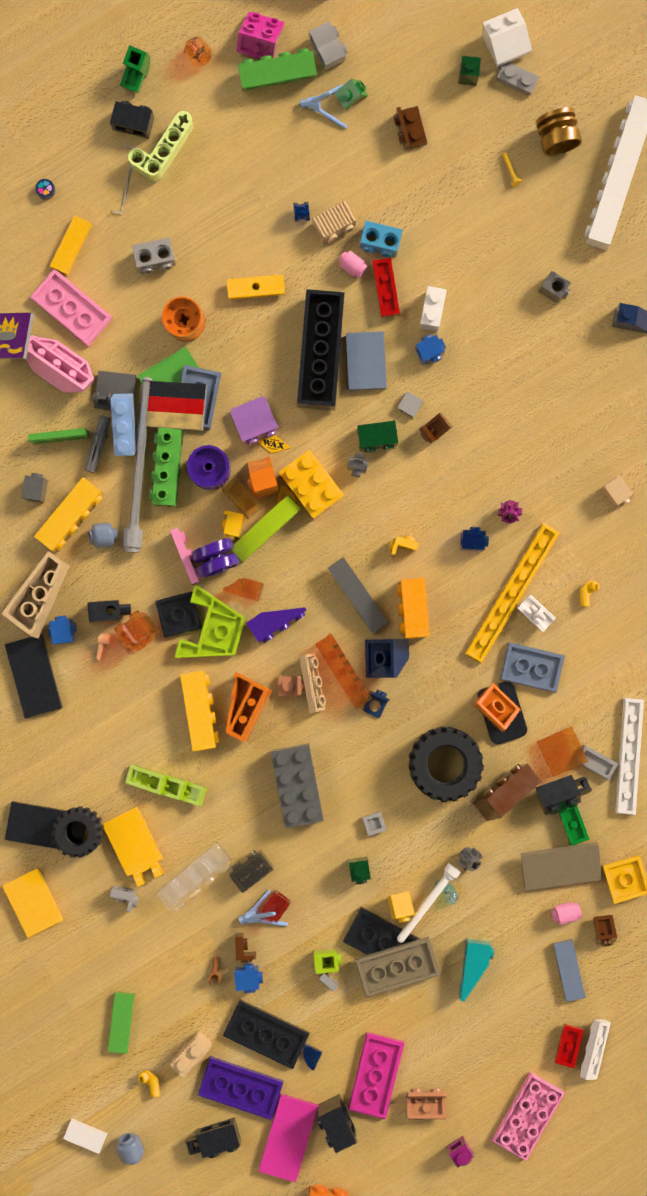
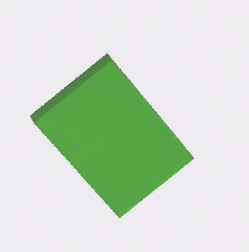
M185 346L137 375L142 385V378L149 377L153 381L180 383L184 365L199 367Z

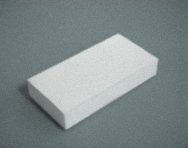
M72 1118L63 1139L99 1154L108 1133Z

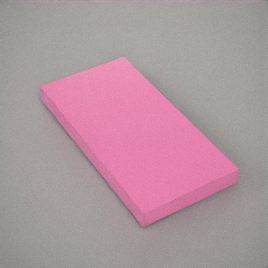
M55 269L30 296L36 304L88 347L113 319L112 316Z

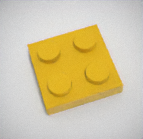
M640 855L602 865L614 904L647 894V877Z

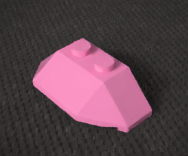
M34 335L30 336L26 361L34 373L63 393L83 392L94 381L88 361L58 340L37 338Z

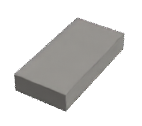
M584 744L575 759V762L607 780H610L618 763Z

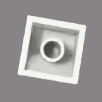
M518 8L483 22L482 38L497 67L532 53L526 23Z

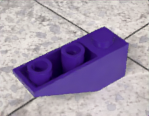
M303 607L262 612L246 624L259 643L261 641L266 643L274 638L272 635L274 632L279 630L281 633L290 627L288 623L293 619L297 622L306 616L304 612L307 609Z

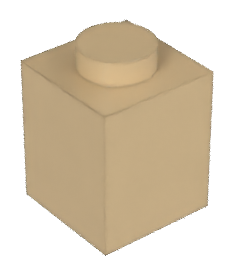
M621 476L616 477L601 488L613 507L620 505V507L631 501L629 497L633 495Z

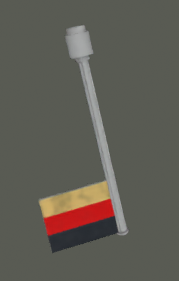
M149 377L142 378L143 385L130 525H128V528H124L122 546L125 552L139 553L140 548H142L143 530L140 529L138 523L147 427L203 431L206 384L153 381Z

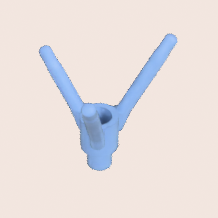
M343 85L337 86L319 96L308 97L300 101L301 108L308 107V109H313L344 129L347 128V125L321 109V100L335 93Z
M270 890L266 891L250 911L239 917L241 924L255 922L288 926L287 922L263 919L264 917L274 916L275 912L259 913L258 908L270 894Z

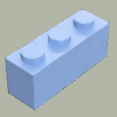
M113 394L111 397L114 456L134 455L137 449L133 394Z

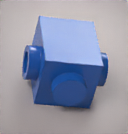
M431 334L421 338V342L415 345V350L422 365L440 361L442 359L441 356L444 355V349H446L442 338L439 339L437 334L431 336Z
M57 616L55 621H49L50 626L47 627L48 636L52 638V644L75 642L74 634L77 633V629L72 619H66V616Z
M254 963L243 964V967L235 968L236 991L254 993L256 990H259L260 984L263 983V971L259 972V966H254Z

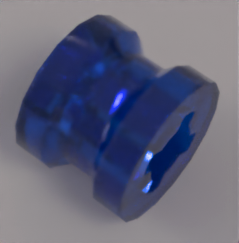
M308 201L303 204L293 203L295 222L303 219L310 221Z

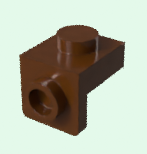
M440 412L428 423L421 426L419 430L421 431L422 438L431 444L448 432L452 426Z

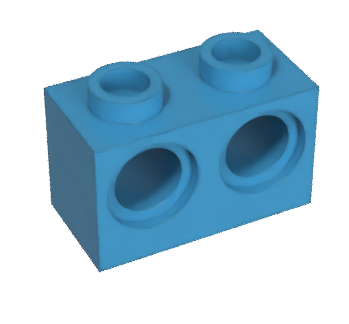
M366 221L360 241V248L367 253L377 252L387 258L396 257L403 230ZM373 235L376 237V240L370 242L367 240V237ZM392 240L395 244L387 246L385 241Z

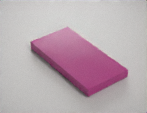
M370 1032L366 1033L348 1110L386 1119L404 1041Z
M281 1093L259 1172L296 1182L318 1104Z

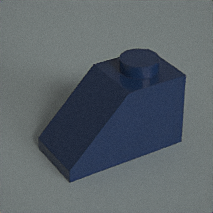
M619 303L615 308L612 327L647 333V311L639 306Z

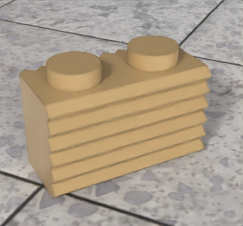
M345 201L312 218V226L322 243L335 241L338 238L337 235L343 232L344 234L351 232L356 225V220Z
M197 1031V1034H194V1037L189 1042H186V1045L173 1056L170 1066L184 1078L211 1050V1041L200 1031Z

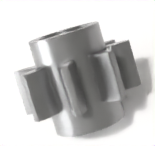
M356 453L355 457L350 456L347 470L352 471L351 476L360 477L361 473L366 474L369 460L364 459V454Z
M466 847L459 853L461 859L457 862L465 871H475L481 866L480 859L483 856L475 847L472 849Z

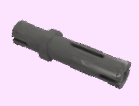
M100 415L96 431L93 432L94 438L85 471L96 473L104 441L108 438L107 431L111 421L109 417Z

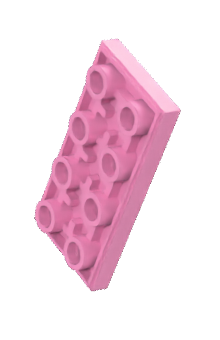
M529 1072L492 1137V1142L527 1161L564 1096V1091L536 1074Z

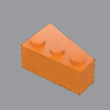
M270 456L248 462L251 478L247 479L252 495L256 494L257 499L279 493Z
M235 672L226 733L242 742H248L273 690Z

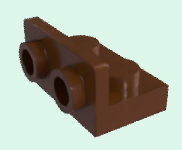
M418 106L401 110V107H396V114L393 115L395 126H399L398 138L400 144L404 145L405 150L427 145Z

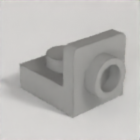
M116 885L111 889L110 897H114V900L119 902L129 900L127 912H131L133 907L136 908L139 896H136V889Z

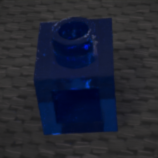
M470 527L469 530L461 531L460 550L483 552L485 547H488L489 536H486V531H481V527Z

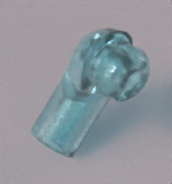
M435 880L434 888L439 883L438 880ZM448 883L442 892L447 897V903L454 905L458 900V893L454 886Z

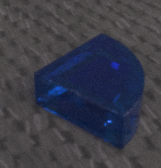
M305 1043L303 1057L307 1066L314 1071L322 1051Z

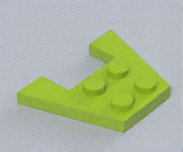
M195 584L190 603L208 607L198 644L180 639L174 658L236 655L246 618Z

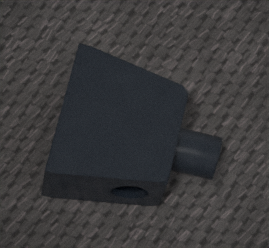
M119 600L87 602L89 623L118 621L120 616L131 615V604H119ZM114 608L115 613L107 614L106 609Z

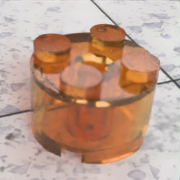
M139 610L133 612L126 623L122 622L114 628L116 632L115 637L130 655L134 654L132 650L137 649L140 651L156 638L154 633L157 632L159 634L160 632L146 612L140 613Z

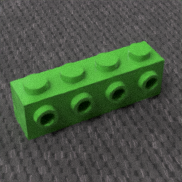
M306 48L297 50V54L290 55V52L278 54L279 57L276 58L263 56L260 57V61L253 62L252 59L241 61L242 64H239L238 68L242 90L246 91L317 77L313 51H309Z
M159 427L158 433L155 432L154 443L157 444V452H153L155 470L151 472V482H154V485L149 493V500L152 501L154 506L177 508L184 433L182 429Z

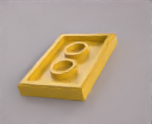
M39 868L2 886L27 938L63 920Z

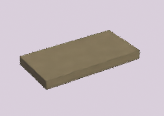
M597 842L521 853L525 891L602 880L599 844Z
M429 936L355 958L366 998L440 976Z

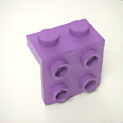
M259 397L232 408L230 411L243 445H253L258 442V439L263 437L270 438L279 431L265 397Z

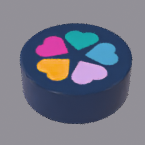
M41 179L37 182L35 190L40 198L47 200L54 196L55 186L52 181Z

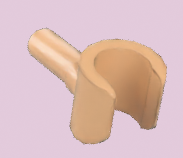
M101 634L98 637L97 660L101 658L104 644H110V634Z

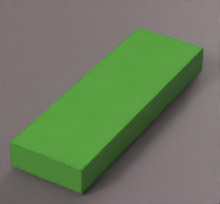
M86 428L28 434V440L32 444L89 438V431Z
M115 992L108 1052L128 1053L135 994Z

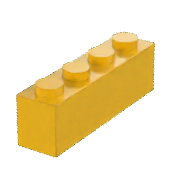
M83 477L34 537L53 552L62 550L67 543L65 540L69 535L73 536L77 532L78 524L90 516L91 512L89 511L93 506L96 507L101 503L104 493Z
M205 671L182 674L180 677L192 750L216 748L220 739L218 731L214 730V724L217 721L215 712L211 711L213 696L212 693H208L207 686L210 685L209 674H205Z

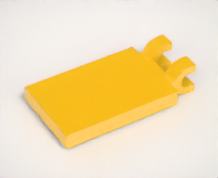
M138 806L104 823V830L127 877L133 874L137 887L147 882L142 872L151 868L155 878L164 873L158 862L163 857Z

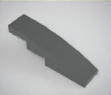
M344 557L328 567V570L372 633L388 623Z

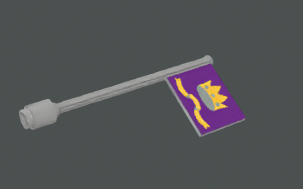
M0 313V359L27 358L34 313Z

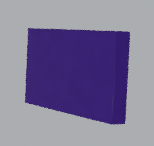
M210 1056L198 1096L271 1120L284 1081Z

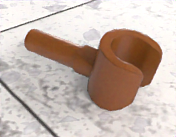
M213 957V970L208 981L210 986L212 978L218 980L217 986L220 984L221 978L217 970L218 957Z

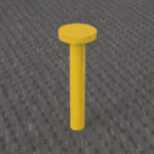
M505 152L502 154V156L513 180L511 186L515 187L522 182V180L517 179L513 167L510 163V160L507 156V153Z

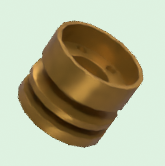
M558 108L541 115L536 120V127L539 129L538 134L543 137L540 142L544 155L556 156L564 154L581 145L580 130L578 127H575L578 122L575 117L574 108Z

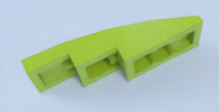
M287 495L233 545L232 551L237 554L242 562H245L302 508L290 495Z
M133 764L130 765L125 782L155 794L165 795L197 806H202L207 787Z

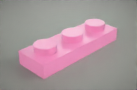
M178 528L171 530L170 532L191 584L200 583V576L197 571L198 566L194 567L191 549L187 550L185 542L188 541L184 531L180 532Z

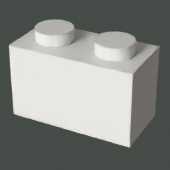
M428 286L419 329L438 332L446 289Z

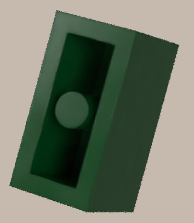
M395 420L357 425L360 451L364 450V453L376 452L378 448L388 451L395 449L394 446H398Z

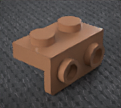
M411 1089V1092H407V1120L447 1119L446 1092H442V1089H430V1092H422V1089Z

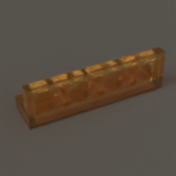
M330 633L326 638L317 642L315 645L355 709L372 700L333 635Z

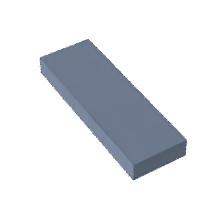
M569 939L553 943L566 1002L585 998L573 940Z

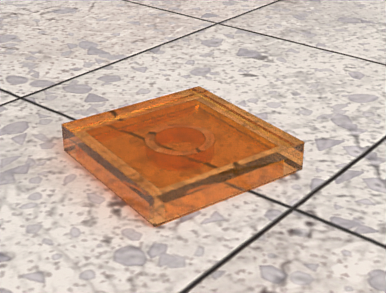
M572 726L537 741L552 777L588 762Z

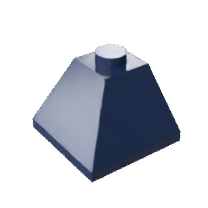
M409 639L365 640L366 678H397L409 659Z

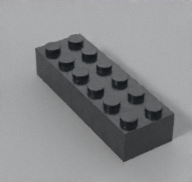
M306 289L297 408L335 411L345 292Z

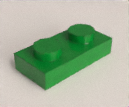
M578 806L573 808L567 807L558 812L571 846L590 840Z

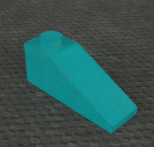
M466 938L459 991L460 1001L465 1002L489 966L490 959L493 960L494 948H491L489 941Z

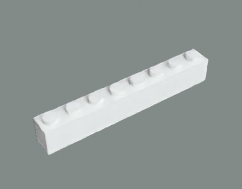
M636 95L632 102L628 101L625 113L628 114L626 119H622L619 130L622 132L620 137H616L613 148L616 150L614 155H610L607 164L610 168L608 172L604 173L601 182L604 184L603 190L599 189L596 197L598 205L597 208L593 207L590 219H593L591 226L587 225L584 236L587 237L585 244L607 250L611 244L647 134V99Z

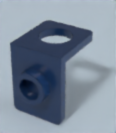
M378 689L376 692L371 691L363 711L380 718L387 702L390 700L386 698L387 693ZM373 700L379 701L381 705L380 709L376 712L369 708V704Z

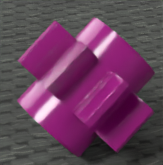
M512 500L501 503V508L498 509V516H502L501 521L508 524L519 521V516L522 515V508H519V502Z

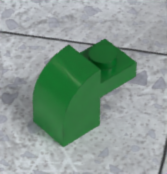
M129 45L123 61V65L126 68L120 82L121 87L139 94L144 77H147L151 59L147 52Z

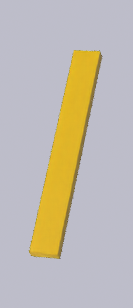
M545 523L542 524L466 650L465 654L482 664L560 533Z

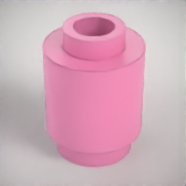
M351 251L348 253L344 252L338 260L340 262L339 267L358 279L367 268V265L364 264L365 261Z
M569 902L554 906V911H551L554 923L557 922L559 926L578 921L579 918H582L578 903Z

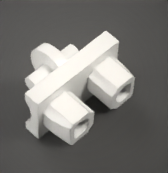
M531 594L517 608L541 632H544L556 619Z

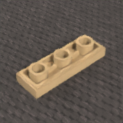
M315 653L301 655L299 658L309 712L325 710L326 700L322 694V679L318 672V659Z

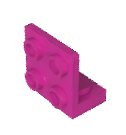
M249 12L238 33L236 52L258 59L263 56L274 58L276 42L283 30L284 22L277 18L263 16L257 12Z

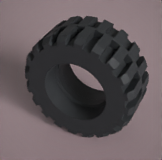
M439 727L428 730V732L419 736V739L414 742L413 748L409 753L408 768L413 782L424 795L435 801L454 802L459 801V798L467 797L470 791H474L477 788L476 784L478 781H481V773L484 771L483 755L479 750L478 744L468 734L453 727ZM441 746L454 747L463 757V771L458 778L451 782H441L434 779L428 770L430 754Z

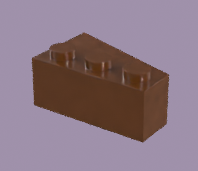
M528 763L515 765L510 770L511 773L500 778L494 787L488 789L480 798L473 802L486 821L502 818L542 782Z

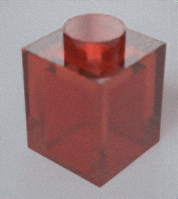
M275 889L262 907L261 912H275L276 914L264 918L269 922L275 921L277 923L291 904V900Z

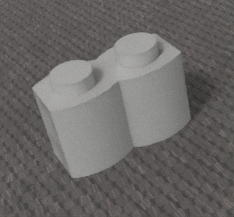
M330 22L309 31L310 42L325 70L344 62L347 54L344 43H340L337 38L339 34L336 27L332 26Z

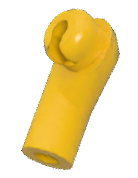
M588 581L580 588V607L590 606L589 596L599 589L597 581Z

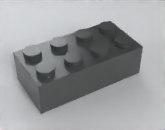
M309 743L271 750L285 829L324 821Z

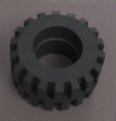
M83 806L73 807L63 812L53 824L52 836H54V839L52 841L53 844H57L56 849L58 851L62 850V854L65 856L67 854L70 855V858H82L92 853L100 845L101 839L104 837V824L101 825V817L98 818L95 811L92 812L90 808H83ZM80 821L86 825L88 838L85 842L77 843L69 837L68 827L70 823Z

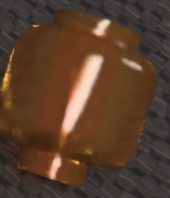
M193 37L186 42L184 55L194 66H205L211 60L212 49L201 37Z

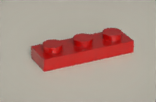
M391 258L372 260L381 318L400 315Z

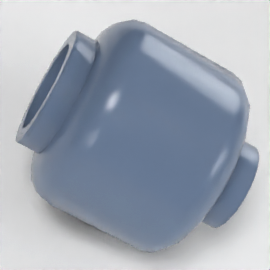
M110 523L93 524L92 528L88 530L90 544L98 549L112 547L114 540L118 539L117 530L112 528Z
M126 1133L122 1135L116 1145V1151L121 1162L124 1164H137L145 1151L139 1136L136 1134Z

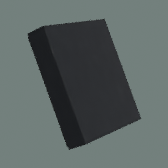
M193 591L155 601L164 638L202 628L196 604L190 603Z

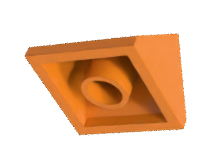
M494 683L472 703L501 732L507 729L521 710Z

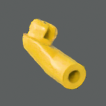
M148 1070L142 1071L138 1075L139 1082L149 1085L151 1097L160 1096L158 1077Z

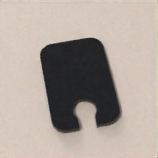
M511 682L499 683V689L521 709L514 685ZM488 687L479 690V692H478V694H477V698H478ZM522 710L519 711L504 732L499 731L483 715L489 737L495 744L523 737L527 733Z

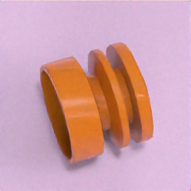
M185 296L175 297L169 300L163 308L162 322L166 330L175 339L183 342L193 341L203 333L206 325L205 315L193 299ZM184 317H186L187 319H190V320H187V324H186V325H184L183 322H182Z

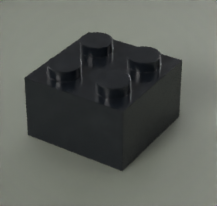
M340 1094L319 1103L317 1123L320 1129H324L327 1136L325 1139L329 1148L333 1147L335 1153H338L356 1144V1128Z

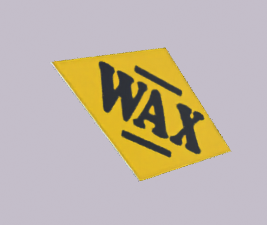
M276 435L258 440V443L270 453L291 448Z

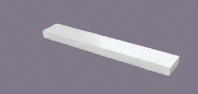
M623 698L615 813L636 815L643 699Z

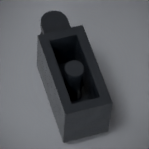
M572 775L535 788L536 796L544 815H554L564 808L576 807L581 803V796L592 791L586 777L574 780Z
M235 1117L198 1128L196 1136L185 1140L189 1155L201 1152L202 1158H214L225 1151L228 1153L236 1151L241 1145V1137ZM198 1142L199 1146L195 1147L194 1143Z

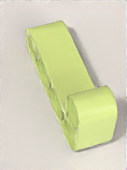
M186 111L178 112L151 155L141 149L131 150L128 159L132 169L150 181H159L193 130L191 115ZM172 136H177L178 140L172 142L170 141V138ZM162 152L169 153L166 157L159 156ZM137 157L142 158V161L139 163L133 162ZM153 167L158 168L156 173H150L149 171Z

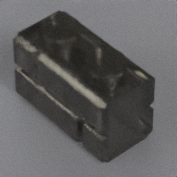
M255 849L246 855L247 859L243 863L238 861L230 867L232 871L229 873V876L242 893L274 870V866L261 849L257 852Z

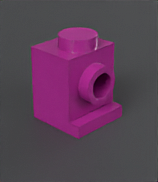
M463 1136L447 1146L448 1154L457 1168L461 1165L466 1166L474 1157V1152Z

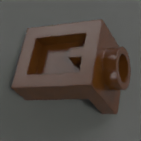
M613 915L593 917L596 945L601 944L602 947L613 945L617 939Z
M236 933V961L251 963L252 960L256 959V951L245 952L244 950H248V940L244 938L243 933Z

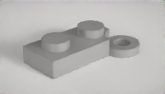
M512 61L508 62L506 66H498L500 72L496 81L526 95H531L539 76L512 64Z

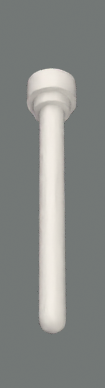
M448 863L444 868L445 872L442 879L398 935V942L402 943L405 941L449 881H453L454 878L457 879L461 872L451 863Z

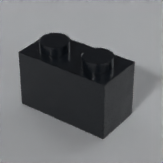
M115 101L110 125L114 131L149 139L155 117L153 111L147 106L140 105L138 107L127 101Z

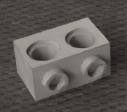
M170 238L132 246L139 273L150 274L156 269L168 270L176 265ZM162 252L169 253L164 259L159 257ZM149 256L150 260L148 262H141L142 257Z

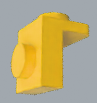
M396 536L395 540H391L388 551H391L390 556L394 557L397 547L416 551L419 543L415 542V538L410 536H404V538Z

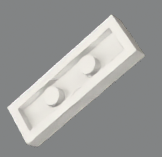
M605 1019L594 1020L590 1028L591 1033L586 1045V1054L581 1065L580 1077L585 1080H595L598 1077L611 1022Z

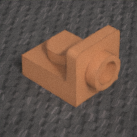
M278 676L279 696H302V692H305L302 676Z

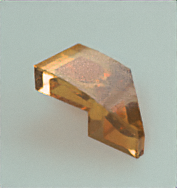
M239 578L235 583L224 587L222 591L259 602L264 583L247 578Z

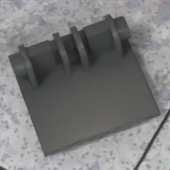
M98 370L96 393L93 394L94 408L111 410V397L113 394H133L134 399L136 375Z

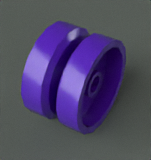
M212 445L200 446L189 456L187 462L188 474L192 481L200 488L217 490L229 480L231 474L230 462L226 454L218 447ZM207 465H209L210 467L212 466V469H211V470H207V469H206V466H207Z
M231 538L207 544L191 552L194 562L201 563L207 561L197 568L200 578L221 574L240 564L237 554L224 555L234 548Z

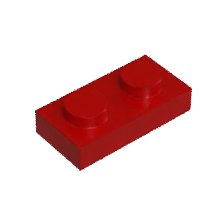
M563 1024L554 1059L556 1064L571 1068L575 1067L584 1032L583 1028Z

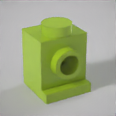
M337 949L314 950L315 973L339 972V966L342 965L341 953L337 954ZM325 957H331V962H326L324 960Z

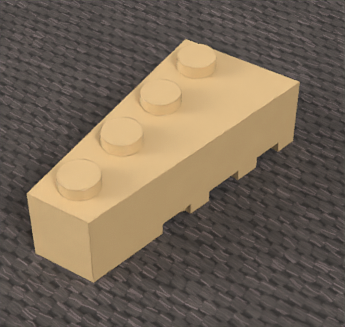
M47 552L1 614L31 637L39 639L70 566L56 555Z

